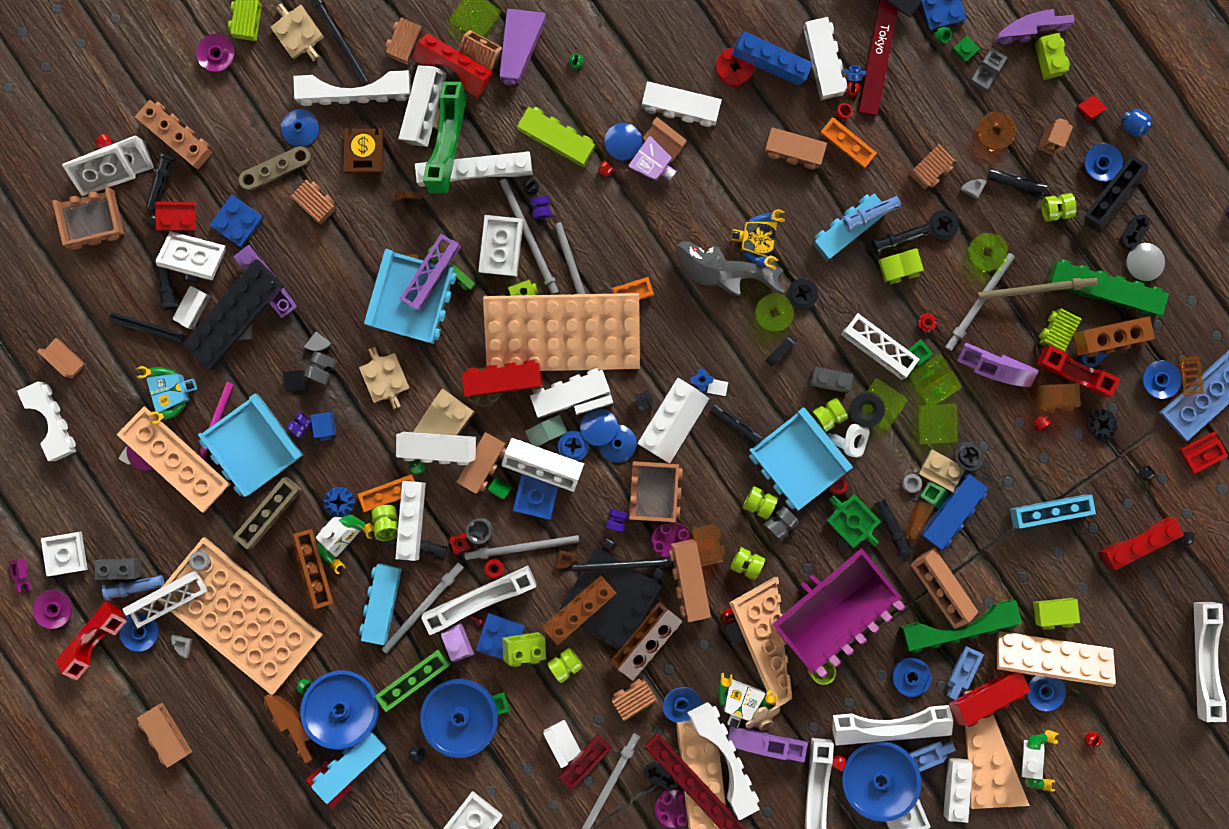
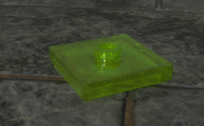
M462 0L449 18V22L464 33L471 30L485 37L502 11L487 0Z
M875 378L867 392L875 393L883 400L885 414L877 425L888 431L908 399L878 378ZM870 404L863 405V414L870 415L873 412V407Z
M957 404L917 406L918 444L958 442Z

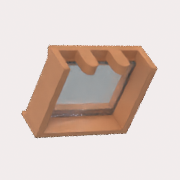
M109 187L105 188L103 193L89 192L88 196L83 198L72 196L69 197L70 201H52L62 245L71 250L80 249L85 244L97 245L101 243V240L105 239L108 241L117 240L119 236L125 235L115 191Z
M633 461L629 519L676 522V518L680 517V507H677V499H681V488L678 487V480H682L683 471L682 468H679V464Z

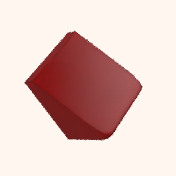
M1094 95L1077 106L1087 122L1107 109Z

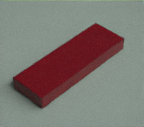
M597 734L558 775V778L573 790L612 749L611 745Z

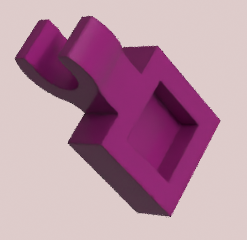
M25 559L9 561L11 579L15 582V592H22V584L25 586L26 591L32 590L31 583L25 579L28 573Z

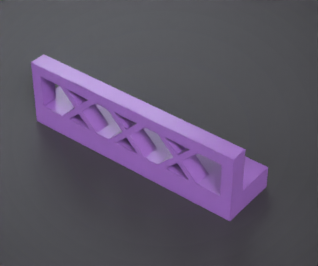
M440 234L400 297V300L420 312L461 248L460 244ZM444 240L449 243V246L444 253L440 254L439 245ZM438 257L439 262L434 269L430 270L428 262L430 259ZM428 274L429 278L425 284L419 286L418 278L420 275ZM418 290V295L413 303L406 299L410 291Z

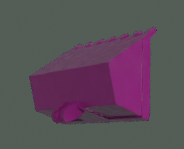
M861 548L822 582L812 574L810 580L816 585L813 590L806 583H801V587L808 594L772 625L812 674L817 672L821 678H825L828 675V672L822 667L825 663L830 661L834 667L839 666L841 661L835 656L838 652L843 650L850 656L854 653V650L848 645L852 640L856 639L863 645L867 642V639L861 633L866 628L876 634L880 628L874 622L879 617L886 623H889L893 617L887 610L894 606L899 612H902L906 607L900 601L902 597Z

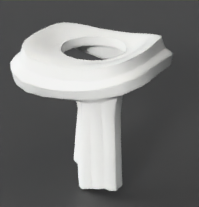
M852 424L848 428L845 438L831 433L828 434V437L835 446L844 449L846 455L858 458L864 453L870 432L868 427ZM861 434L862 437L859 440L857 448H855L854 440L858 435Z

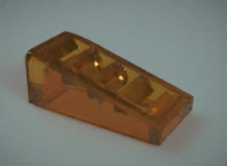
M1200 355L1180 357L1183 396L1204 394ZM1197 363L1196 367H1185V364ZM1197 370L1198 374L1186 375L1185 371ZM1198 378V381L1186 382V379ZM1199 385V389L1187 390V386Z
M922 501L915 503L906 535L907 538H916L935 505Z

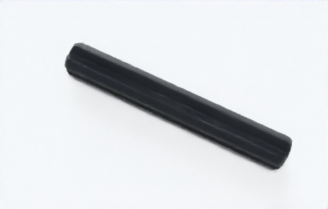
M114 312L109 317V321L177 343H182L184 338L183 333Z

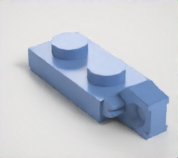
M964 646L947 684L950 686L947 693L948 697L956 700L960 692L964 693L966 689L968 690L984 654Z
M939 741L909 754L914 758L921 772L945 762L944 760L948 758L946 754L956 750L951 741L944 744Z

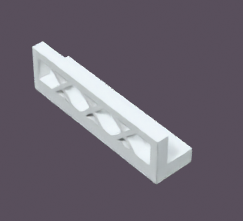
M856 314L848 327L841 333L844 338L901 380L909 375L920 360L860 314ZM857 320L864 324L865 332H858L852 328ZM869 334H878L881 343H872ZM885 345L894 346L896 355L887 354ZM907 356L913 361L906 368L901 364L900 357Z
M194 571L123 608L126 616L131 615L135 625L139 628L206 593L207 589L198 571ZM196 580L201 590L197 593L189 592L190 583ZM174 591L183 593L180 602L171 600ZM157 600L166 602L163 611L154 610ZM140 609L149 611L147 619L142 622L136 614Z

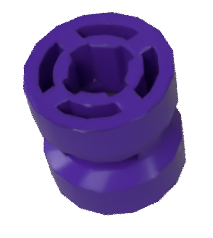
M548 196L530 199L531 206L534 208L532 212L533 219H544L552 216L551 210L548 207L550 203Z
M299 412L296 415V419L289 422L287 428L301 439L305 435V431L312 427V422L306 415Z
M610 508V518L606 522L605 527L623 532L625 528L624 521L627 519L628 513Z

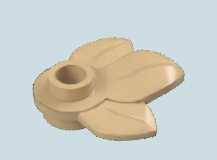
M775 706L771 709L761 707L757 709L752 715L753 719L746 723V727L748 729L757 727L761 731L768 729L773 725L772 719L779 713L780 707Z

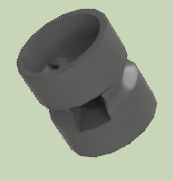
M314 350L310 359L312 364L307 366L304 376L327 385L331 377L329 372L334 370L338 360Z
M782 506L775 513L776 517H770L764 523L765 527L781 542L789 535V530H794L800 524V521L785 506Z
M484 518L471 521L466 529L467 537L475 544H482L488 541L493 535L491 522Z

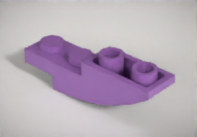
M1054 9L1032 13L1004 28L994 38V42H1001V44H1009L1015 40L1029 42L1037 34V31L1038 33H1046L1052 29L1057 31L1068 30L1074 23V15L1055 16Z
M250 245L233 256L244 271L257 259L272 273ZM284 287L270 302L281 318L297 307Z
M965 343L957 360L974 368V372L1022 387H1031L1039 370L1010 357L1002 355L1001 358L969 343Z
M730 726L728 741L731 740L737 749L783 760L805 761L808 745L806 741Z

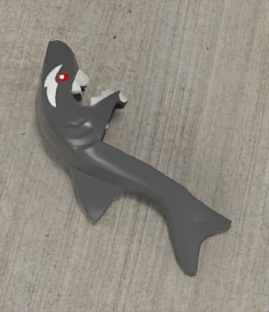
M687 241L680 242L676 246L677 256L683 270L691 280L698 284L719 286L729 293L740 296L741 279L754 278L762 281L778 294L782 295L785 293L778 281L779 276L783 272L782 268L772 270L767 266H760L754 263L725 260L721 250L716 246L709 248L706 253H704L702 248Z

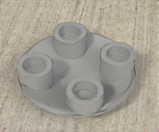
M1142 243L1131 249L1125 261V266L1133 277L1146 282L1154 280L1161 275L1165 267V258L1157 246L1150 243Z

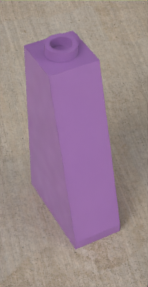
M507 9L500 68V80L504 84L515 85V83L521 82L546 23L545 13Z

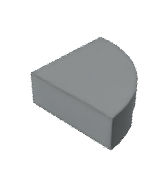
M982 179L971 180L964 184L960 191L977 199L987 181Z
M315 332L304 347L312 351L327 349L332 343L318 332Z
M172 635L171 642L176 652L181 657L188 658L192 639Z

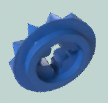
M578 431L566 432L558 442L560 455L572 460L579 461L588 452V442L585 441ZM573 438H575L576 444L582 446V448L575 449V452L571 455V448H568L565 444H571Z
M344 487L332 488L326 493L323 501L325 510L334 517H344L350 514L355 505L353 494ZM340 494V499L347 502V504L340 505L338 511L337 504L332 503V501L337 500Z

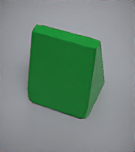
M495 478L488 491L501 499H506L512 487L499 478Z
M930 481L920 497L939 509L949 493Z

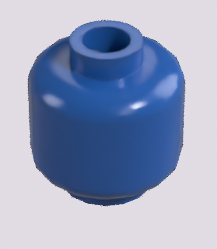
M1134 109L1131 113L1127 111L1122 119V122H1124L1123 130L1134 137L1145 136L1153 124L1151 116L1140 109Z

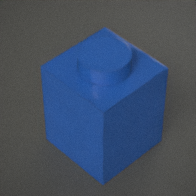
M332 412L311 415L314 438H320V441L332 440L331 436L337 435Z

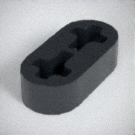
M1138 215L1131 219L1120 237V244L1123 248L1131 249L1140 243L1150 226L1147 216ZM1142 220L1141 224L1143 226L1136 230L1138 226L1136 221ZM1132 234H1134V236L1132 237V241L1134 243L1128 244V239L1126 237H1130Z
M791 335L788 336L765 361L772 367L797 341Z
M649 762L644 767V775L649 781L667 790H673L678 786L676 781L667 785L666 779L662 777L669 778L670 775L660 764ZM656 767V772L659 773L660 776L656 774L650 776L648 769Z

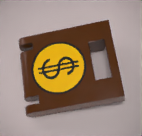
M383 128L379 129V135H376V129H352V135H350L349 129L344 130L343 172L345 175L383 174ZM354 162H372V168H356Z

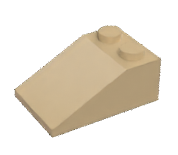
M442 389L429 406L414 432L459 436L475 414V411L445 389Z

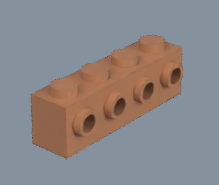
M149 99L135 118L192 166L199 169L213 153L208 149L210 145L202 138L196 139L194 137L195 132L187 125L183 128L179 124L181 120L173 113L169 116L165 112L167 108L158 101L154 103Z
M690 539L670 544L669 557L671 562L674 561L675 569H672L674 580L678 582L676 593L678 599H681L682 606L679 607L682 618L684 617L688 622L710 618L711 614L697 542Z
M935 548L921 554L911 564L954 629L969 623L978 613V610Z

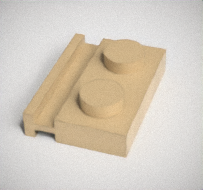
M930 450L918 474L944 489L954 492V488L961 479L965 469L958 467V463L934 450Z

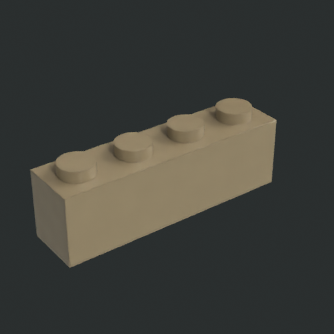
M283 477L233 538L247 550L254 548L303 489L289 477Z

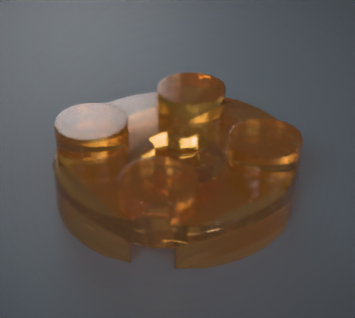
M990 112L979 121L976 127L979 142L989 151L1002 150L1009 146L1015 138V122L1006 113ZM992 127L1000 128L999 136L992 133Z

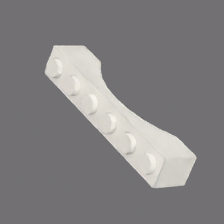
M408 70L389 71L374 83L357 88L331 86L313 75L294 76V99L303 106H310L312 103L318 102L321 105H329L331 102L349 104L350 101L368 103L369 100L387 102L388 99L406 101L411 93V75Z
M530 152L454 159L450 182L481 177L533 175ZM427 162L415 163L416 179L420 187L425 186L423 176Z
M529 566L523 567L423 613V623L429 635H432L482 608L535 588L536 581Z
M1194 602L1198 719L1205 722H1226V701L1220 683L1218 668V645L1223 625L1222 604Z
M707 702L687 712L698 734L715 743L725 756L729 770L727 800L734 815L738 820H741L760 810L757 805L760 801L755 791L751 792L749 787L752 785L747 774L744 775L741 770L744 766L740 758H736L733 753L736 749L732 741L727 740L726 735L728 731L723 723L720 724L718 720L720 714L716 706L712 707Z
M949 705L929 707L914 715L893 720H873L859 717L855 714L833 715L832 730L836 745L952 735L953 717Z
M811 738L805 829H826L827 796L834 743L830 739Z

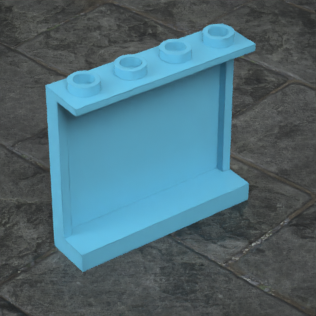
M385 249L364 324L434 344L435 340L438 341L441 329H438L440 321L443 322L445 319V303H449L451 298L450 286L451 284L454 285L457 274L454 273V268H447L419 312L400 300V297L423 263V260ZM428 262L430 270L434 269L437 265ZM428 274L420 275L418 278L419 286L425 284L429 278ZM418 290L410 291L406 299L413 303L418 295Z
M256 393L205 432L198 434L201 438L199 443L204 449L208 448L212 453L211 459L216 465L220 464L224 469L222 471L223 475L227 480L231 479L234 482L235 491L244 497H248L304 456L261 397Z
M804 407L758 445L749 450L751 453L749 458L755 465L759 463L763 468L761 473L767 480L771 478L775 483L773 488L779 495L783 493L787 498L785 503L791 510L795 509L796 511L803 508L853 468Z

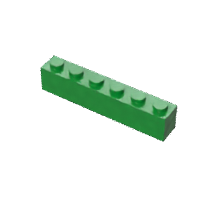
M1060 259V261L1052 263L1047 284L1072 281L1073 278H1097V285L1082 287V289L1073 290V288L1063 290L1152 317H1160L1164 314L1169 293L1163 292L1162 288L1145 287L1144 283L1138 281L1128 282L1122 276L1111 277L1108 276L1107 272L1101 270L1094 272L1084 265H1078L1077 267L1071 265V262L1068 260Z

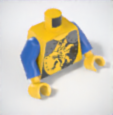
M777 209L771 213L760 214L745 223L744 231L732 230L731 241L742 242L740 251L743 252L744 256L751 263L765 267L768 266L772 270L776 269L775 266L771 265L773 261H778V259L772 256L777 222L774 221L784 222L785 219L779 218V214L785 213V211Z

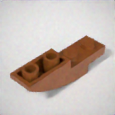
M269 693L264 696V705L268 711H271L275 727L279 728L281 732L286 729L289 730V738L292 742H295L299 758L303 759L305 763L314 759L316 755L309 742L311 738L302 725L301 714L291 704L276 694L271 695Z

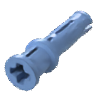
M894 196L868 209H858L852 215L843 216V224L846 230L851 232L853 228L860 225L865 226L870 220L900 208L901 202L897 196Z
M162 575L133 582L120 581L118 584L113 585L104 584L102 586V593L105 601H110L112 598H126L132 593L162 588L165 582Z

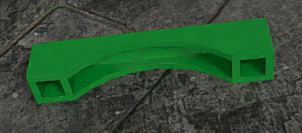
M443 82L437 142L430 160L426 163L423 182L429 193L448 194L467 99L462 82Z
M1009 599L993 603L979 619L960 628L937 629L916 622L900 626L905 649L912 651V653L923 651L924 647L938 648L942 646V643H958L961 641V638L968 637V639L978 638L979 634L985 632L987 635L997 633L998 629L1005 628V630L1017 628L1016 625L1022 624L1017 601Z

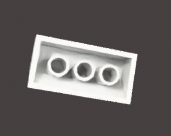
M677 378L637 444L670 464L710 398L680 378Z

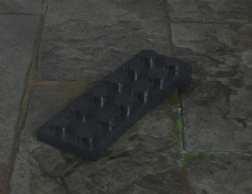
M255 259L183 344L207 370H213L281 291L284 285L259 260Z

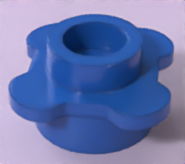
M850 66L849 70H843V73L847 74V80L860 81L862 80V75H866V71H862L859 66Z
M699 369L696 376L691 377L690 381L698 387L699 391L703 392L708 384L713 383V377L708 376L705 369Z

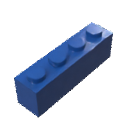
M745 31L737 37L731 53L732 56L797 86L806 81L812 66V62Z
M965 474L954 488V492H951L920 533V536L937 549H946L951 544V537L954 533H958L963 528V521L966 517H971L975 512V505L984 500L988 488L972 475Z

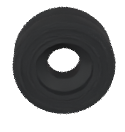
M872 392L858 394L850 405V415L853 421L862 427L877 425L885 414L883 400ZM870 404L873 407V412L870 415L863 414V405Z

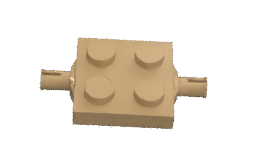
M279 4L276 9L282 17L271 26V29L289 55L295 59L307 52L312 61H315L316 58L318 59L319 55L313 47L324 36L304 7L300 4L294 10L288 12L283 4Z
M373 347V351L371 348L368 349L373 360L359 367L373 402L376 403L389 399L393 410L397 409L396 405L398 408L401 407L397 396L410 388L395 353L380 357L376 347Z

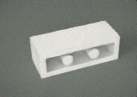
M948 757L943 814L948 821L968 823L973 766L968 759Z

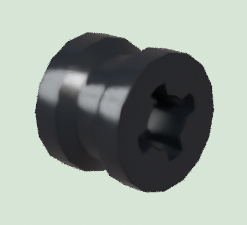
M649 389L645 390L643 394L637 393L634 395L640 412L645 411L648 407H655Z

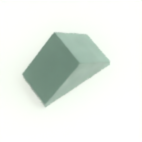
M559 415L525 432L531 445L538 447L565 434L567 429Z

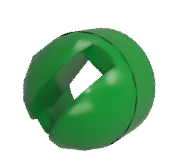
M940 27L934 35L938 42L948 43L952 33L950 28Z
M574 53L569 57V66L572 69L579 70L583 67L584 59L580 54ZM575 57H578L577 64L573 65Z
M417 459L408 465L413 475L420 476L419 473H424L425 466L421 459Z
M301 679L297 682L296 690L304 696L312 682L307 679Z

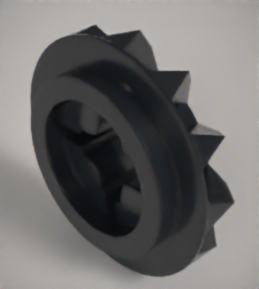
M940 210L929 218L928 225L931 235L935 239L945 241L956 235L959 222L952 212ZM939 221H941L942 223L948 221L950 222L945 227L946 230H944L943 228L937 230L938 226L940 225Z
M802 278L791 283L787 295L789 302L794 307L806 309L816 302L818 290L812 281ZM799 288L802 291L809 290V292H807V294L805 295L806 301L802 297L796 298V296L800 293Z
M1106 409L1096 410L1087 419V430L1095 439H1109L1115 435L1118 428V419L1115 418L1112 412ZM1098 420H1100V421H1105V420H1107L1106 423H1105V425L1107 426L1108 429H1106V428H1101V429H1099L1100 423H1099Z
M966 441L957 446L954 451V460L958 462V467L964 468L965 471L973 472L983 465L984 454L977 444ZM966 454L974 456L970 461L968 458H964Z

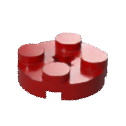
M733 47L727 48L717 59L716 72L724 84L738 87L752 77L754 65L732 56ZM734 62L740 66V69H737L736 72L732 71L733 68L730 67V64H734Z

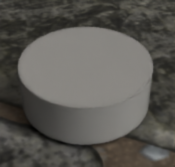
M908 474L902 480V487L908 493H916L922 487V480L915 474Z
M204 551L195 552L190 556V566L197 571L205 570L210 565V556Z

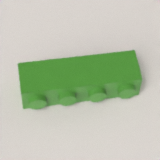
M440 647L375 695V698L385 712H387L450 666L452 662Z

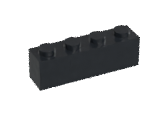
M1131 155L1084 215V224L1101 234L1148 174V164Z

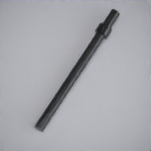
M311 0L313 7L319 11L363 85L368 84L367 76L324 7V1Z
M663 557V559L572 564V572L648 567L672 568L674 561L671 562L670 557Z

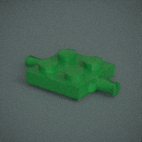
M855 494L842 503L835 495H832V498H829L828 501L836 509L826 521L852 548L864 540H867L874 548L879 541L872 533L881 521Z

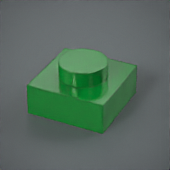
M967 35L952 48V51L965 63L980 48Z
M921 339L908 349V351L920 359L916 366L921 365L933 355Z
M505 692L492 695L498 715L510 711Z

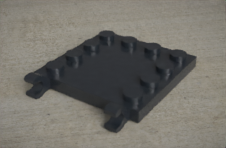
M607 538L601 550L597 547L594 549L587 563L618 562V559L608 554L614 542ZM657 567L651 579L633 568L582 571L559 611L602 575L617 594L579 627L620 650L639 627L662 588L658 581L664 571Z

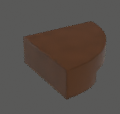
M403 191L395 194V201L405 202L407 199L419 201L422 199V193Z
M560 550L555 569L570 567L577 560L578 555Z

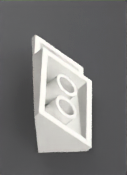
M137 136L122 140L62 165L82 196L87 195L89 192H96L135 179L136 174L153 169L154 167L146 141Z

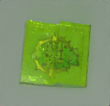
M939 353L911 371L908 375L929 408H932L962 388L955 373L950 370L942 354Z

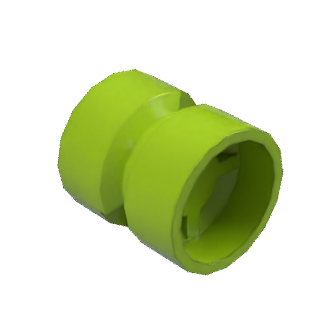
M1072 193L1061 194L1058 198L1056 196H1049L1042 199V214L1046 222L1059 220L1060 217L1061 219L1075 217L1076 201Z
M837 398L827 402L826 407L821 406L812 411L816 422L824 432L834 428V423L840 424L848 419L845 409Z
M753 486L744 502L743 508L752 513L756 511L758 516L768 520L778 498L769 493L765 495L763 490Z
M381 505L374 508L371 514L375 538L380 541H389L397 538L399 523L397 521L396 508L392 505Z
M740 547L731 563L730 569L737 573L744 572L746 577L755 581L764 565L765 558L757 554L751 555V551Z
M570 647L561 653L560 658L555 657L547 663L560 683L570 677V673L575 674L584 668Z
M830 661L822 666L828 672L825 678H821L817 672L812 674L808 669L810 677L821 685L831 683L836 676V668Z

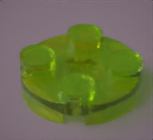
M983 233L972 240L967 252L972 265L980 271L986 272L996 270L1005 263L1008 247L1001 236ZM985 247L987 249H992L991 257H989L988 255H984Z
M778 293L766 295L756 306V322L769 332L782 331L793 320L794 309L792 304L784 295ZM777 308V312L780 315L772 318L769 311Z

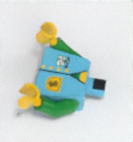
M144 366L136 369L144 371L143 376H137L138 379L149 376L146 379L156 412H152L148 418L152 416L157 418V421L151 423L152 425H157L160 420L164 421L178 416L185 408L186 402L190 401L188 392L197 390L194 379L184 381L183 375L177 374L175 370L164 367H150L147 369Z

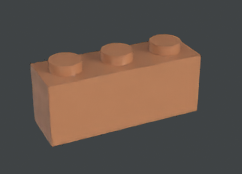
M772 127L764 153L768 154L767 157L786 159V162L796 165L800 163L807 169L815 170L822 163L827 143Z
M485 432L476 447L475 460L465 466L456 483L476 494L479 491L483 492L488 484L486 481L489 474L493 475L498 467L495 463L498 458L502 459L507 450L505 448L506 443Z
M163 703L137 718L140 729L147 734L149 744L152 748L156 749L160 762L166 765L167 768L192 753L191 748Z

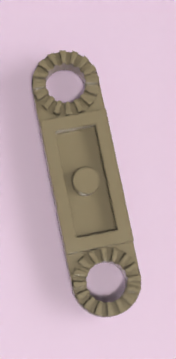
M302 146L291 149L243 171L239 176V183L246 190L256 189L306 166L311 161V154ZM299 152H305V160L297 161V154ZM248 175L254 177V182L251 185L244 183Z

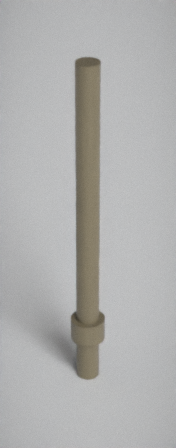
M1073 278L1072 281L978 292V299L983 300L1071 288L1078 290L1082 289V287L1097 285L1098 283L1097 278Z

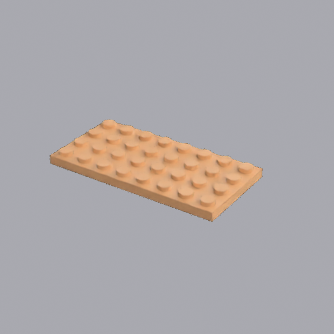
M639 293L483 297L487 366L497 365V368L505 367L504 364L515 362L516 365H523V361L535 360V363H540L541 371L593 370L596 368L598 370L640 369Z
M203 537L162 588L191 572L197 571L190 566V556L195 552L204 551L210 556V565L205 570L198 571L207 592L173 609L171 612L268 693L274 695L323 634L206 537ZM196 580L190 583L188 591L192 593H197L201 590ZM174 591L171 600L180 602L183 593ZM157 600L163 606H165L166 602Z

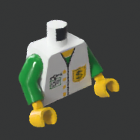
M353 515L332 518L316 536V539L319 541L317 544L319 555L330 564L335 573L340 574L337 571L338 566L345 568V565L339 559H335V557L345 549L361 530H363L368 539H372L373 537L369 532L374 531V526L370 523L365 525L364 521Z
M721 673V682L718 688L719 702L724 711L731 714L727 724L732 727L738 728L741 718L750 721L757 709L761 707L768 708L771 704L775 703L778 693L775 696H771V689H768L765 696L763 690L733 680L732 674L730 678L726 679L724 678V673Z
M1047 730L1045 734L1032 735L1028 740H1024L1021 777H1025L1027 787L1044 791H1055L1051 787L1052 782H1055V780L1042 779L1044 743L1057 744L1058 741L1055 740V736L1059 735V733Z

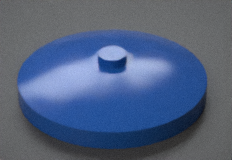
M344 670L327 673L315 680L303 697L300 711L302 725L308 736L325 748L333 750L352 748L364 741L371 734L379 716V702L375 698L377 694L372 685L359 674Z
M451 679L439 684L426 697L420 715L421 728L429 744L438 752L455 758L469 757L483 750L494 737L498 726V710L490 693L480 684L468 679Z
M883 741L865 744L851 754L843 770L842 782L847 800L858 813L868 819L881 822L899 819L911 811L919 799L922 787L919 767L914 758L905 749L896 744Z

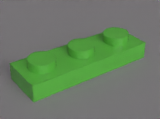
M438 257L431 259L435 264L439 262ZM451 262L448 268H454V273L457 274L456 278L460 280L458 284L465 291L467 289L473 291L477 285Z

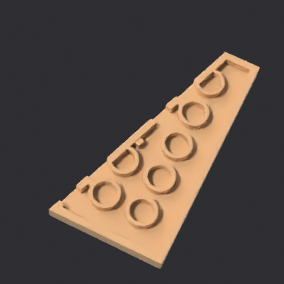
M773 577L729 602L766 691L771 689V696H775L778 693L777 701L772 704L773 707H780L792 699L790 675L787 673L786 665L788 663V656L785 655L784 647L786 643L772 625L783 615L780 613L779 602H781V596L778 594V577Z
M965 691V692L963 693V695H965V694H967V693H969V692H971V691ZM994 715L979 719L978 724L972 727L965 726L967 759L973 764L970 808L1030 806Z

